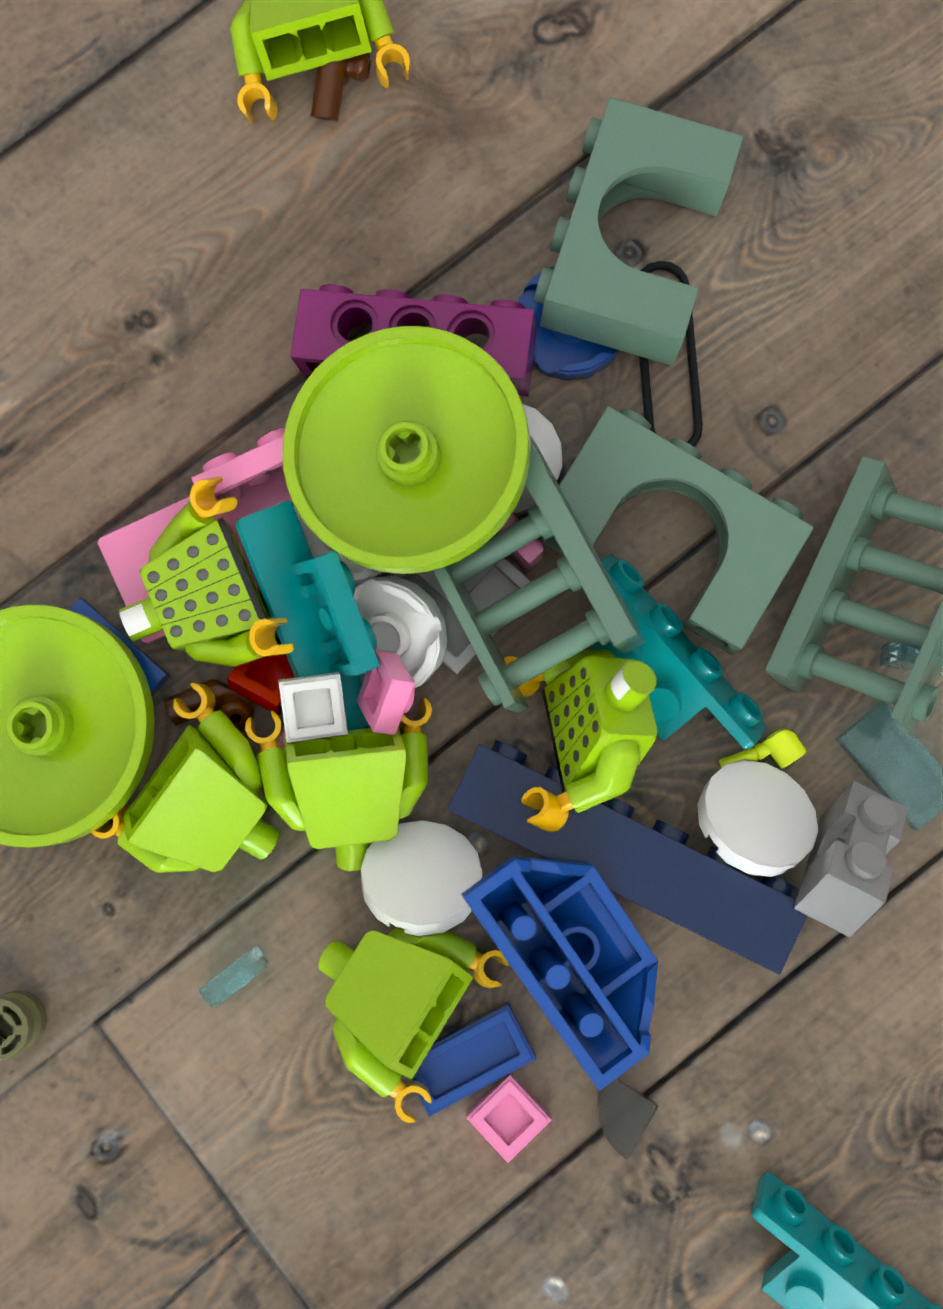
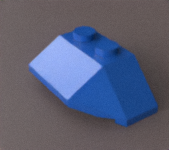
M512 856L461 893L482 927L599 1092L649 1054L651 1040L649 1028L654 1008L658 960L590 862Z

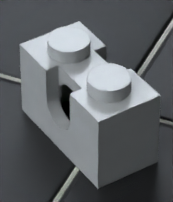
M853 780L820 818L818 834L814 847L810 852L794 909L851 937L886 903L894 868L887 865L885 856L901 841L909 808ZM840 837L844 839L845 843L837 840V838Z

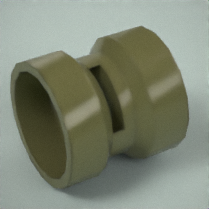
M17 990L0 995V1032L5 1035V1037L0 1035V1061H3L36 1044L45 1032L47 1018L45 1008L40 1000L29 992Z

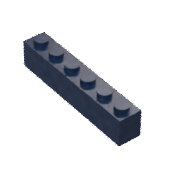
M495 740L491 749L481 744L478 745L447 810L545 859L590 862L611 892L778 975L781 974L807 918V915L794 909L796 903L794 899L799 891L798 888L774 876H764L760 883L740 873L739 869L727 864L716 853L717 848L711 846L707 856L685 846L690 835L658 819L652 829L634 821L631 817L635 808L616 798L580 813H577L575 809L569 810L566 823L558 831L548 832L541 830L527 822V819L537 815L541 810H533L523 805L521 799L529 789L534 787H541L556 796L562 794L558 770L549 766L543 776L523 766L528 755L498 740Z

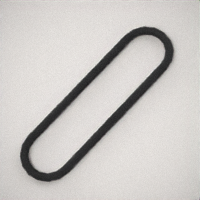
M656 261L649 263L640 270L647 273L656 270H668L675 274L681 283L690 285L687 275L683 270L671 262ZM691 314L686 331L694 432L687 443L695 447L702 436L703 421L693 314ZM639 356L645 419L652 426L650 431L656 434L653 419L649 363L647 358Z

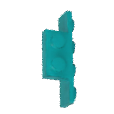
M290 501L279 503L237 519L235 527L271 618H286L288 620L287 624L279 625L276 631L281 644L293 643L294 649L291 653L286 654L294 677L339 672L347 730L363 729L369 726L356 702L362 686L359 675L379 667L380 664L375 654L377 648L375 633L369 622L361 617L353 596L355 582L350 569L343 561L339 560L336 551L312 556L294 506Z
M609 554L601 559L646 642L626 654L617 649L612 641L604 646L598 641L591 648L610 650L617 658L641 661L654 671L657 685L649 695L658 730L657 735L664 742L702 709L707 707L745 750H749L758 742L767 729L766 724L762 721L763 714L756 702L747 694L735 691L722 676L723 669L718 660L708 650L702 647L697 648L682 631L683 624L678 615L663 603L658 604L642 587L644 585L643 578L633 565L626 560H618L613 554Z
M766 1172L758 1180L751 1211L752 1217L791 1248L789 1252L764 1272L761 1289L785 1309H943L941 1306L931 1303L905 1282L897 1270L883 1264L863 1248L845 1228L835 1225L816 1210L797 1189L784 1184L771 1172Z

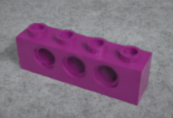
M335 284L321 285L319 290L300 289L291 359L303 375L310 376L327 357L351 342L347 340L348 333L358 324H371L372 329L370 333L400 326H421L448 331L463 338L471 334L487 336L489 338L488 342L482 349L506 372L518 395L529 397L538 329L534 310L526 309L519 302L500 299L492 301L490 306L468 304L464 298L449 294L436 295L433 297V301L410 299L408 294L392 289L378 290L376 295L354 294L351 289Z

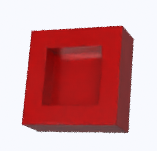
M286 654L265 656L239 665L232 670L227 677L230 689L261 707L274 711L279 716L282 712L278 680L295 677Z

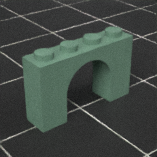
M609 97L603 119L600 120L592 117L582 149V153L591 155L587 169L576 166L566 199L567 202L575 204L571 218L560 216L554 232L550 251L559 253L555 268L543 267L534 297V302L544 304L540 327L673 366L684 341L699 288L643 272L625 264L606 245L598 222L616 205L639 198L658 199L717 216L731 181L743 136Z
M608 406L559 486L593 547L615 511L623 503L636 495L649 491L663 490L679 493L696 502L707 513L714 525L718 539V557L709 580L682 624L686 629L730 655L735 654L744 647L814 527L801 520L804 516L803 513L789 502L778 498H773L772 501H769L752 491V483L740 473L728 468H722L721 471H718L701 461L702 454L689 443L676 438L671 439L669 442L650 431L651 424L638 413L629 409H622L618 412ZM542 536L537 538L540 542L564 555L554 536L548 540H545Z

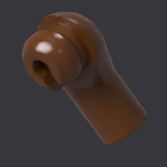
M370 53L341 61L329 62L317 68L311 117L338 122L343 86L348 83L349 79H355L360 82L368 79L371 67Z
M210 679L200 683L207 685L215 694L216 703L213 711H222L238 730L244 729L247 719L253 715L252 701L230 689L228 684L220 680ZM192 687L164 699L166 710L175 726L192 720L182 718L175 712L173 708L175 698L184 700L193 712L198 710L201 705V696Z

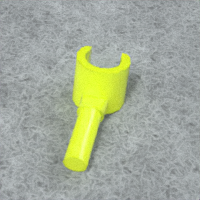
M779 729L749 750L735 753L718 761L722 768L727 764L743 760L757 762L770 754L780 769H783L806 753V748L794 732L787 729Z

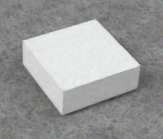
M339 672L278 680L287 743L348 734Z

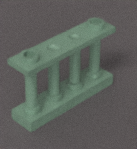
M531 435V459L525 485L536 504L528 508L530 515L494 535L485 545L464 559L446 567L433 570L485 670L478 674V679L484 692L494 706L502 703L505 709L516 713H521L529 708L519 686L598 641L603 646L612 641L613 645L624 654L646 642ZM542 536L545 540H548L554 536L565 555L556 560L558 567L479 612L464 581ZM569 588L574 593L583 588L593 606L592 610L585 613L587 620L507 665L491 633Z
M863 456L765 670L779 686L799 694L807 679L813 680L818 676L893 704L895 708L890 716L901 733L912 736L918 721L926 723L930 719L939 697V688L934 687L943 668V601L931 627L851 601L849 600V594L846 592L855 572L860 574L866 569L943 594L942 568L873 547V541L871 540L879 520L885 521L889 516L943 533V507L897 494V488L894 485L886 463ZM841 622L919 649L920 652L906 683L825 654V648L822 645L831 625L836 627Z

